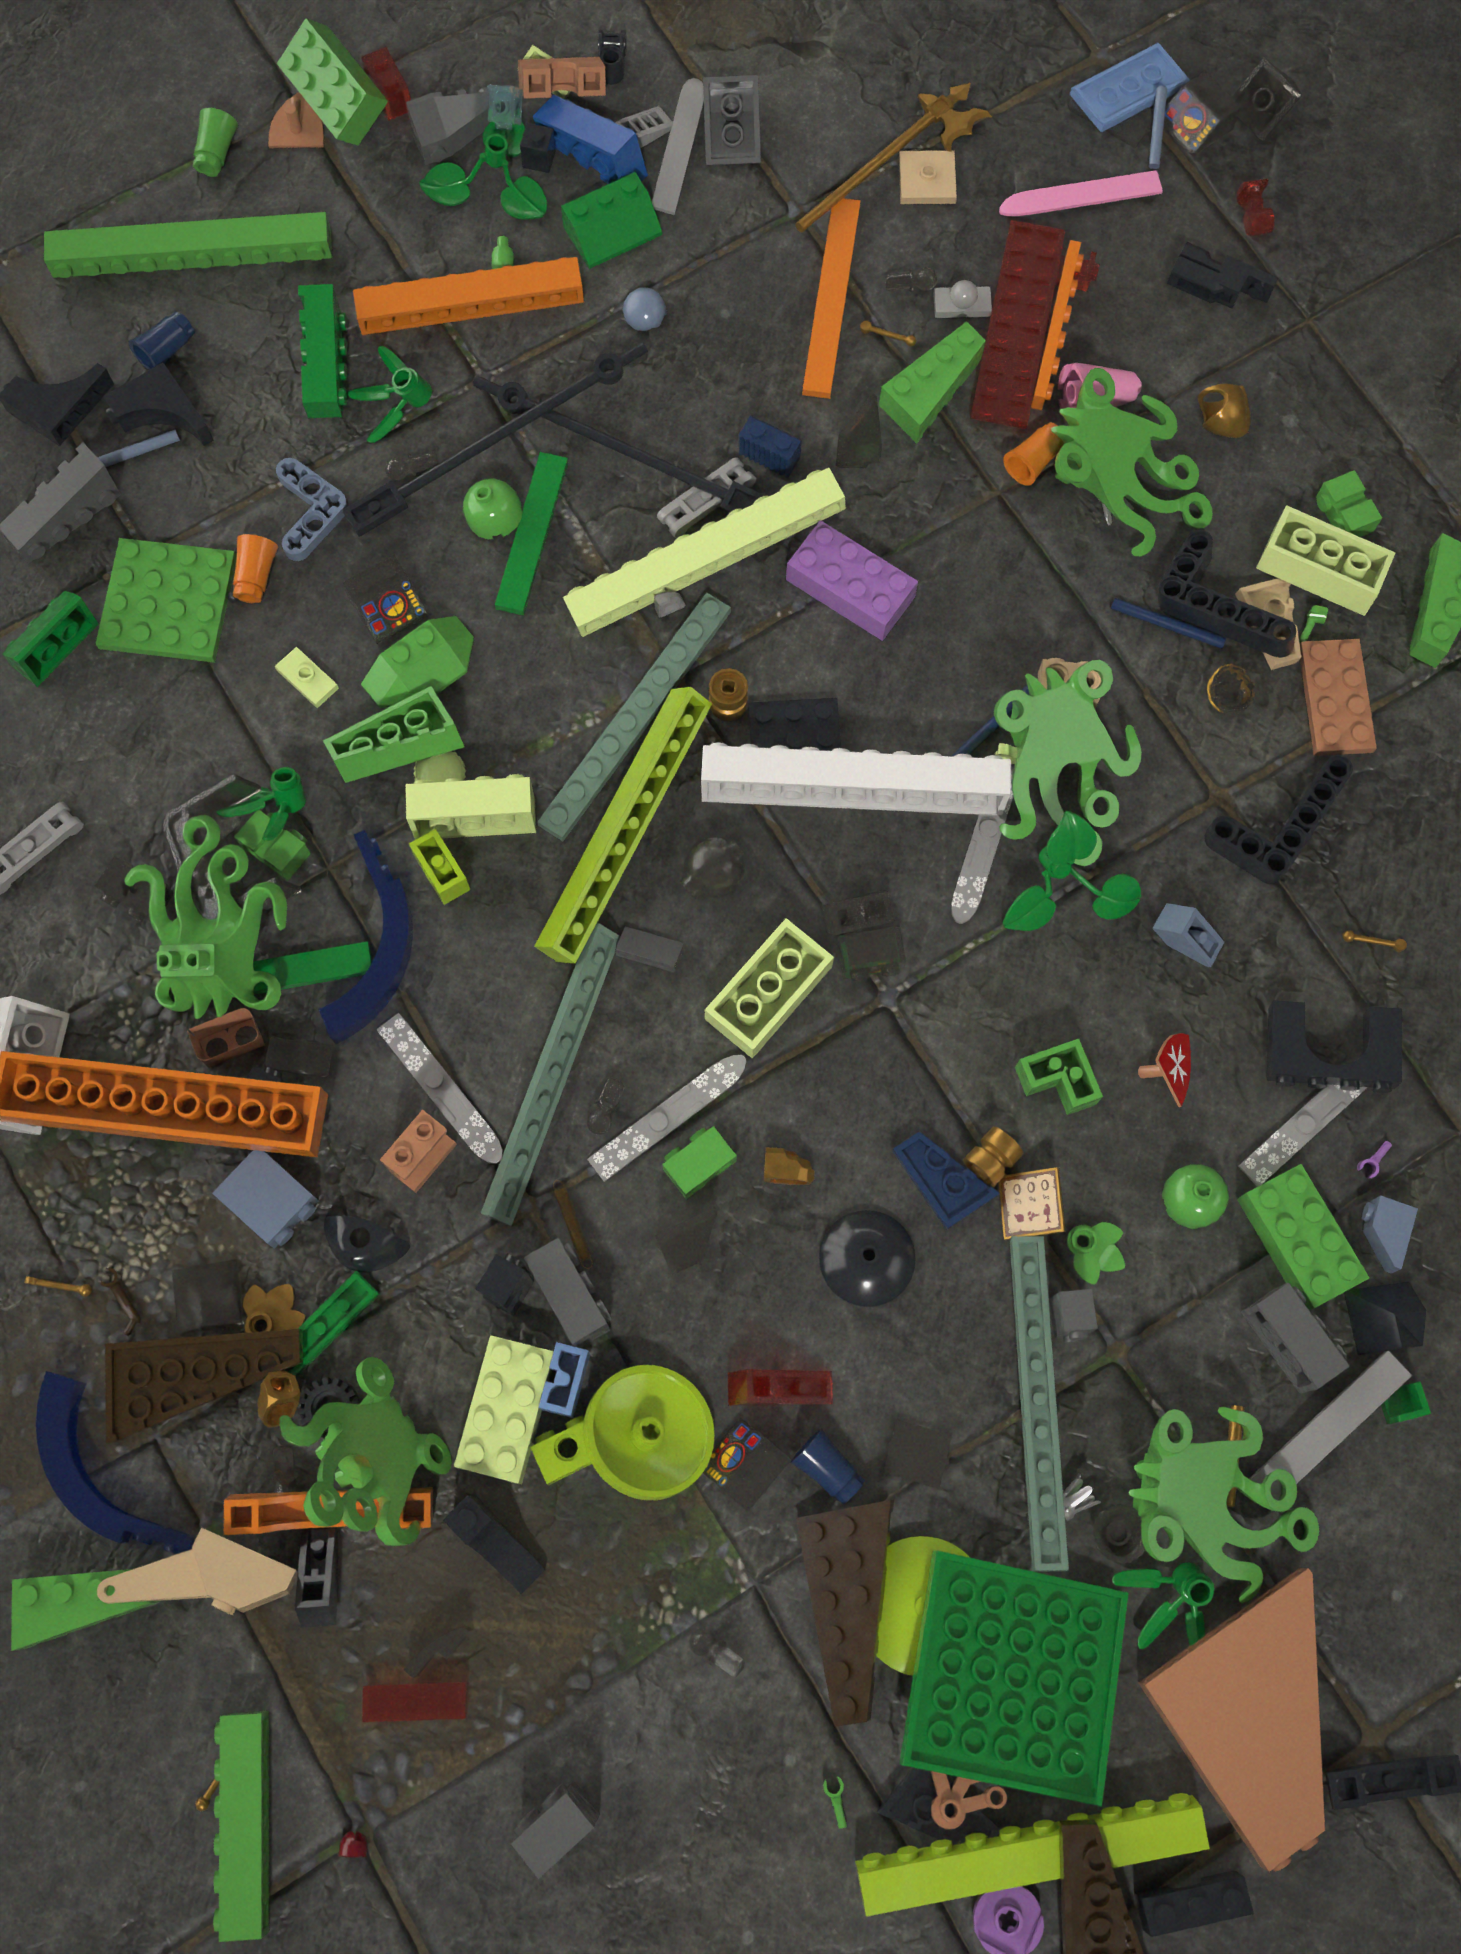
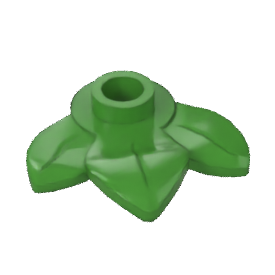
M1101 1222L1094 1227L1078 1225L1071 1229L1067 1236V1246L1074 1254V1269L1084 1281L1094 1285L1099 1279L1100 1270L1115 1272L1125 1268L1123 1256L1115 1246V1243L1122 1237L1123 1231L1116 1225L1107 1222ZM1079 1236H1084L1087 1239L1088 1244L1086 1247L1078 1245L1077 1238Z

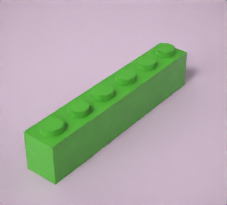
M269 1711L228 1713L220 1716V1722L216 1723L214 1731L215 1743L220 1744V1759H216L214 1766V1777L216 1781H219V1796H216L214 1802L215 1818H219V1833H216L214 1838L215 1856H219V1870L214 1875V1892L219 1893V1908L215 1909L213 1920L214 1931H219V1942L262 1939L269 1933Z

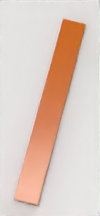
M843 198L831 208L802 395L827 399L831 397L861 200Z

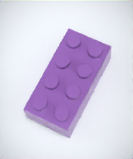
M821 520L789 560L786 570V580L882 641L915 598L918 585L917 580Z

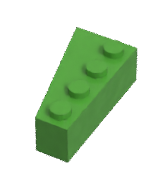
M966 321L881 387L879 406L917 444L922 438L924 431L935 421L941 409L953 398V394L958 387L962 386L982 360L986 340Z
M1444 533L1440 535L1430 549L1429 565L1424 578L1425 585L1423 594L1420 597L1418 619L1415 622L1409 651L1410 656L1434 668L1447 655L1461 628V542Z
M432 686L323 740L345 783L464 747L453 720Z
M133 1569L12 1579L11 1651L35 1646L114 1617L159 1603L160 1601L107 1604L99 1599L97 1588L101 1581ZM110 1586L106 1591L107 1595H113L115 1588Z

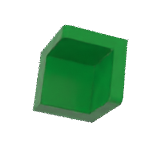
M1420 1381L1400 1386L1381 1404L1387 1424L1431 1414Z

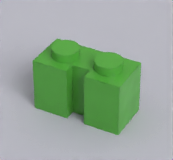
M1355 470L1324 482L1316 495L1317 505L1326 514L1330 524L1358 537L1373 533L1382 520V516L1372 499L1367 500L1364 495L1365 487Z
M258 810L234 837L243 849L288 881L311 854L306 846L307 839L294 829L291 832L282 829L276 838L271 841H264L262 837L273 813L270 812L266 815Z
M714 1126L709 1130L705 1128L698 1130L690 1137L691 1143L682 1150L680 1147H676L664 1157L666 1160L662 1164L664 1172L686 1200L715 1176L717 1177L737 1162V1155Z

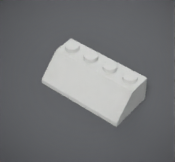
M14 996L0 998V1054L1 1051L60 1057L70 1014ZM0 1121L1 1130L35 1135L41 1134L42 1126Z

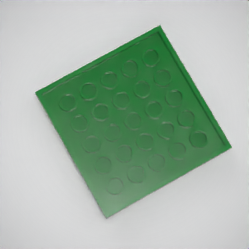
M934 1550L932 1552L899 1764L1102 1807L1129 1593Z

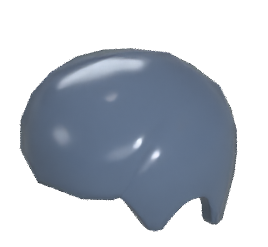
M640 287L630 292L623 304L625 320L635 330L647 331L659 327L663 317L667 315L664 300L652 288Z

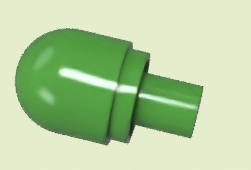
M499 236L497 238V246L492 252V269L514 266V253L512 248L508 247V237Z

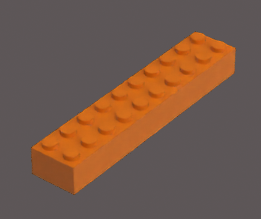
M1 1051L0 1121L318 1157L328 1094L318 1086Z

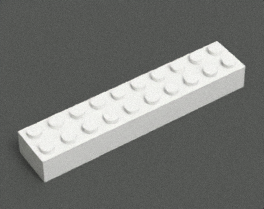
M724 743L703 745L702 802L1002 815L1010 796L1011 759H1003L997 755H990L985 758H972L968 754H957L954 757L941 756V754L934 752L925 753L924 755H911V753L906 751L884 754L877 750L850 752L844 748H836L832 751H819L815 747H804L801 750L789 749L782 745L772 746L771 748H758V746L753 744H744L740 747H732Z

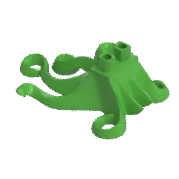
M1094 368L1090 370L1082 383L1076 408L1067 407L1059 411L1069 426L1061 425L1051 428V431L1064 443L1055 459V477L1065 484L1072 483L1078 488L1082 487L1090 491L1119 521L1143 533V542L1132 549L1131 553L1134 556H1144L1150 552L1155 543L1156 533L1155 528L1147 519L1136 514L1126 505L1124 497L1145 509L1167 514L1181 511L1187 526L1197 529L1205 528L1210 524L1213 515L1211 504L1205 495L1193 492L1176 500L1166 501L1158 499L1144 489L1137 479L1134 470L1135 463L1138 461L1155 481L1167 488L1189 490L1197 484L1199 470L1196 463L1190 457L1178 455L1169 462H1163L1156 458L1153 453L1151 440H1168L1173 438L1177 432V420L1172 410L1155 398L1148 395L1142 396L1143 405L1157 416L1161 424L1159 425L1114 407L1110 404L1115 396V383L1111 375L1104 369ZM1094 381L1103 385L1105 390L1103 396L1095 393L1093 389ZM1176 464L1184 468L1186 479H1180L1176 475ZM1190 504H1194L1198 508L1200 518H1194L1190 514Z
M1101 660L1087 662L1077 668L1066 683L1057 671L1048 667L1046 668L1047 689L1037 678L1031 674H1026L1025 678L1029 695L1023 690H1013L1003 695L996 703L994 708L995 720L1001 728L1010 732L1014 745L1017 748L1016 762L1012 775V792L1020 813L1021 822L1018 825L1002 823L999 826L1001 833L1007 838L1014 840L1023 839L1030 835L1036 826L1035 810L1029 793V781L1031 778L1038 779L1044 806L1052 820L1057 825L1060 824L1065 812L1062 810L1058 800L1057 782L1062 768L1068 763L1076 762L1078 764L1079 783L1077 800L1085 818L1092 825L1100 828L1107 827L1116 821L1119 815V802L1113 793L1095 788L1093 776L1096 766L1102 759L1112 773L1120 777L1130 776L1138 769L1142 752L1133 726L1127 725L1125 729L1127 757L1125 761L1122 760L1094 708L1093 700L1104 696L1110 690L1113 682L1112 670L1107 663ZM1092 670L1096 671L1101 679V683L1096 689L1090 688L1086 680L1088 673ZM1012 701V715L1009 718L1006 708L1008 703ZM1098 797L1104 798L1107 802V812L1104 815H1098L1093 810V804ZM1096 831L1097 844L1089 857L1081 860L1075 859L1074 863L1076 865L1087 866L1099 858L1102 851V841Z
M207 815L192 817L185 823L183 828V839L192 852L180 866L176 878L174 896L177 913L176 919L172 921L168 918L165 907L164 878L159 870L154 866L146 864L137 865L127 873L125 878V884L128 886H133L140 881H147L150 885L149 918L162 944L157 952V969L160 971L161 979L155 988L156 999L162 1006L175 1012L187 1011L194 1004L195 1019H199L204 1015L212 999L217 1017H221L227 1012L233 997L252 1009H271L279 1002L281 996L280 983L274 975L268 972L254 971L253 959L259 935L263 903L266 898L270 897L272 900L277 928L281 931L286 926L287 901L284 892L275 883H259L249 890L244 908H240L230 894V884L244 877L248 870L249 860L242 847L233 844L225 845L215 852L208 866L209 882L217 897L218 917L215 919L204 918L194 905L191 894V879L199 860L218 845L220 829L217 822ZM203 827L207 830V835L202 845L199 846L194 842L193 835L197 828ZM233 857L236 860V869L232 875L228 876L223 872L222 864L226 858ZM257 982H265L268 986L267 995L262 1000H258L254 996L253 990ZM170 988L174 995L175 1002L172 1001V999L169 996Z
M369 1357L361 1361L356 1368L357 1382L360 1388L367 1393L360 1404L343 1402L324 1404L316 1411L309 1424L305 1427L297 1426L288 1415H282L279 1424L283 1438L295 1446L315 1444L328 1427L326 1437L315 1451V1454L321 1460L317 1482L307 1492L303 1504L305 1514L313 1524L329 1527L340 1523L341 1519H343L348 1528L356 1531H369L375 1527L378 1538L385 1545L405 1546L414 1542L421 1531V1525L417 1520H414L407 1529H402L399 1523V1518L409 1494L416 1469L420 1464H423L432 1474H447L451 1469L452 1459L447 1445L438 1435L434 1433H416L414 1422L408 1415L403 1416L399 1402L394 1396L390 1397V1392L394 1386V1378L390 1369L382 1360L376 1357ZM430 1452H431V1454L433 1455V1457L436 1459V1462L432 1459V1457H431V1455H430ZM334 1475L341 1488L352 1485L354 1487L349 1489L342 1498L334 1488ZM320 1496H321V1499H322V1503H323L324 1508L322 1507V1505H321V1503H320ZM373 1499H377L379 1502L378 1513ZM357 1502H360L364 1509V1517L356 1509Z
M1219 1407L1218 1413L1222 1417L1240 1424L1243 1428L1242 1440L1190 1443L1193 1438L1190 1419L1183 1411L1177 1409L1167 1411L1153 1429L1148 1453H1145L1144 1460L1138 1461L1137 1465L1134 1466L1139 1479H1142L1141 1489H1131L1129 1491V1495L1134 1497L1133 1508L1138 1511V1516H1141V1536L1144 1548L1156 1560L1170 1562L1178 1558L1183 1551L1185 1539L1207 1565L1221 1576L1233 1580L1249 1581L1247 1587L1239 1595V1602H1248L1257 1595L1263 1581L1262 1570L1257 1564L1234 1560L1226 1556L1222 1551L1224 1544L1229 1543L1242 1548H1260L1271 1544L1279 1536L1287 1538L1293 1548L1300 1552H1307L1314 1547L1318 1540V1520L1308 1508L1298 1507L1289 1510L1296 1500L1297 1484L1293 1475L1285 1469H1276L1269 1473L1261 1484L1245 1477L1240 1471L1238 1458L1255 1455L1260 1450L1263 1441L1261 1426L1251 1414L1227 1407ZM1172 1422L1178 1424L1180 1428V1440L1175 1442L1170 1441L1167 1433L1168 1427ZM1275 1480L1280 1481L1282 1485V1492L1278 1500L1273 1498L1270 1489ZM1236 1487L1242 1494L1260 1506L1272 1511L1285 1513L1278 1517L1267 1529L1250 1530L1239 1525L1231 1517L1227 1509V1497L1229 1491ZM1298 1519L1302 1520L1304 1525V1534L1301 1539L1296 1538L1293 1530L1294 1524ZM1161 1527L1169 1537V1546L1164 1549L1159 1547L1156 1540L1157 1532Z

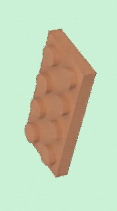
M1360 639L1301 642L1300 664L1314 756L1373 753L1377 747Z

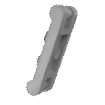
M737 457L731 459L705 478L727 489L730 488L733 482L729 478L730 476H735L737 478L734 480L735 482L748 488L752 487L756 481V477L750 471L746 472L744 470L743 463ZM693 486L664 506L658 512L657 518L662 524L669 526V532L677 539L684 535L688 528L721 506L723 500ZM681 512L684 516L678 520L675 515Z
M65 802L55 804L0 848V867L2 865L6 867V870L0 874V894L6 892L12 882L65 839L81 831L84 826L83 822L77 816L70 814L71 810ZM56 821H61L63 824L57 829L52 826Z

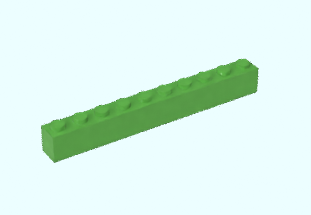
M326 212L44 231V261L53 278L332 258L331 228Z

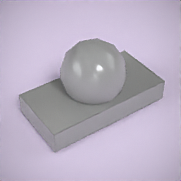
M961 280L950 288H934L935 318L991 317L990 287H976L971 281Z

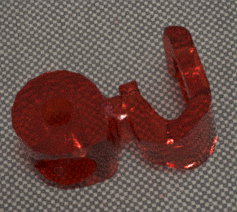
M1268 179L1243 182L1237 191V203L1246 211L1243 216V224L1248 236L1273 232V210L1270 207H1263L1264 202L1263 198H1261L1263 191L1268 185Z

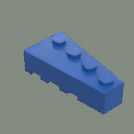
M554 94L533 115L535 125L554 128L557 150L566 156L572 153L579 162V165L587 170L590 167L601 173L600 179L607 184L636 172L641 182L648 176L638 136L632 129L618 125L609 118L605 119L589 109H584L573 104L570 100L560 98Z

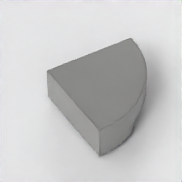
M664 592L654 596L655 610L659 618L686 606L681 595L677 592Z

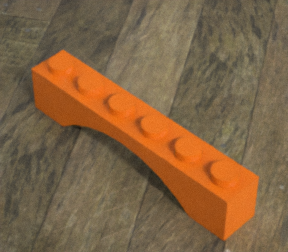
M433 1487L410 1488L399 1518L402 1529L408 1528L414 1520L419 1522L421 1528H431L433 1523ZM338 1490L337 1492L342 1498L348 1490ZM307 1492L230 1494L224 1500V1535L261 1534L292 1529L319 1528L321 1526L313 1524L305 1514L303 1504ZM320 1496V1503H321L322 1507L324 1508L323 1503H322V1499H321V1496ZM373 1499L378 1513L379 1502L377 1499ZM357 1502L356 1509L364 1517V1509L361 1503ZM341 1519L340 1523L329 1527H347V1525Z

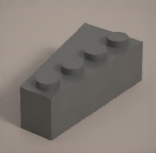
M84 442L76 448L79 454L70 463L64 460L57 467L60 472L49 483L43 481L36 488L35 497L31 501L24 500L0 524V531L5 539L27 564L42 557L49 548L57 542L65 540L69 533L80 525L89 522L96 513L104 507L112 505L116 498L121 495L104 464Z

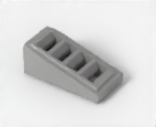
M657 106L620 119L615 123L636 132L639 146L642 148L671 131L673 122L661 107ZM658 117L663 123L658 124L655 118ZM650 122L653 127L650 128L646 123Z

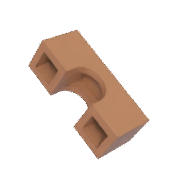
M600 57L518 60L519 89L523 98H550L551 92L559 90L573 91L578 96L606 95L605 65Z

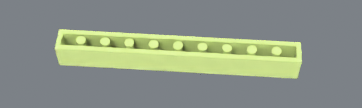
M830 468L823 471L815 470L806 479L796 484L789 483L771 496H762L753 505L743 510L741 508L735 509L726 518L718 522H709L691 535L685 534L678 537L673 544L665 548H655L646 557L638 561L632 560L625 563L620 570L611 574H602L593 583L585 587L578 586L573 588L563 599L581 636L584 637L654 603L655 595L664 592H677L818 523L820 520L822 521L845 510V496Z

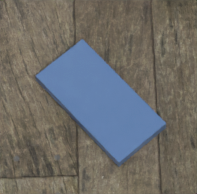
M1156 43L1072 87L1070 96L1102 133L1155 105L1157 87H1167L1166 98L1187 88L1190 79L1163 47Z

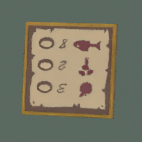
M1058 1167L1002 1177L999 1181L1004 1240H1009L1012 1236H1039L1066 1232Z

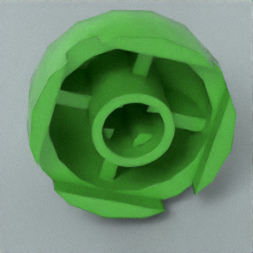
M490 478L476 482L468 489L463 501V513L467 524L481 538L493 539L492 536L501 534L504 537L509 535L522 519L523 511L521 510V501L518 494L510 485L498 479Z
M1190 1164L1177 1169L1166 1180L1162 1191V1198L1164 1199L1169 1217L1177 1224L1190 1229H1198L1215 1223L1223 1215L1229 1201V1193L1226 1182L1216 1170L1203 1164Z

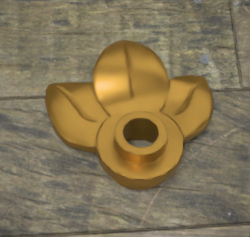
M290 1284L280 1285L266 1294L259 1286L253 1285L243 1300V1307L248 1316L245 1321V1332H258L257 1324L262 1320L267 1322L265 1331L298 1329L304 1323L306 1315L292 1310L295 1298L293 1287Z

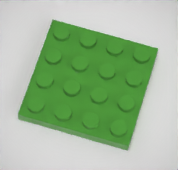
M119 538L96 640L98 649L215 663L228 603L227 596L230 592L237 557L235 551Z

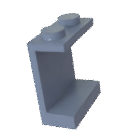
M253 1150L212 1193L273 1248L278 1244L280 1246L284 1245L294 1233L292 1229L301 1220L304 1222L311 1217L316 1210L314 1205L319 1201L265 1151Z

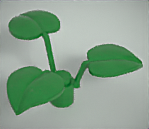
M516 108L500 114L486 126L483 132L485 152L480 153L478 162L467 178H465V172L460 166L446 162L434 166L419 183L424 193L432 200L447 206L459 205L469 198L470 190L467 184L473 181L483 162L486 161L492 168L503 167L506 183L509 187L502 191L500 201L502 208L507 214L517 219H536L545 216L547 211L545 194L536 181L522 176L513 183L510 177L508 161L506 159L507 156L516 157L521 155L520 143L525 130V126Z
M1065 811L1060 824L1048 840L1047 846L1039 854V862L1045 868L1042 876L1045 878L1046 891L1041 886H1033L1023 891L1007 911L1003 920V926L1007 929L1032 931L1043 927L1050 921L1056 909L1055 902L1049 898L1053 893L1051 877L1063 879L1071 873L1091 892L1099 896L1093 903V911L1099 917L1110 920L1127 915L1138 905L1142 897L1141 888L1133 876L1118 874L1108 879L1101 891L1071 866L1075 859H1085L1092 854L1097 844V836L1094 829L1085 819L1073 812Z

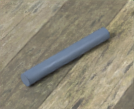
M1165 86L1156 88L1148 166L1150 169H1158L1160 167L1167 87Z
M175 429L97 458L105 467L178 442L180 439Z

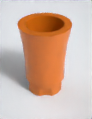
M1052 422L1048 425L1045 424L1019 446L1004 455V466L1009 475L1017 482L1026 486L1032 485L1046 465L1058 454L1064 443L1051 431V428L1058 425Z
M250 534L237 537L233 597L247 603H260L262 601L271 565L278 550V545L265 537Z

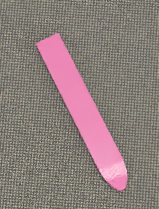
M1157 170L1023 191L1007 198L1000 206L999 213L1005 216L1032 215L1162 194L1163 190Z

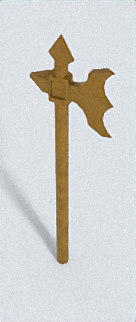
M971 83L950 87V94L947 97L943 94L937 97L932 94L920 93L918 98L925 111V115L795 224L797 230L804 232L932 123L937 124L941 121L944 124L945 131L941 135V142L945 150L951 152L952 142L957 137L972 135V127L977 120L992 116L988 111L972 108L965 112L953 110V106L957 101L967 99Z

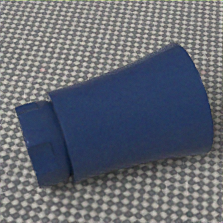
M175 311L143 334L129 340L128 343L137 360L147 370H150L162 362L165 364L188 342V339L194 335L195 331L189 320L182 313Z
M822 1428L798 1450L790 1461L791 1464L805 1472L822 1486L832 1497L835 1495L842 1504L848 1502L865 1481L856 1472L857 1469L833 1445Z

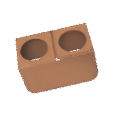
M245 1008L237 1009L190 1028L189 1030L194 1036L188 1032L196 1056L208 1068L265 1046L254 1016ZM244 1026L253 1027L257 1032L255 1040L242 1046L238 1045L235 1039L237 1031ZM214 1038L225 1040L228 1045V1051L210 1058L206 1053L208 1042Z

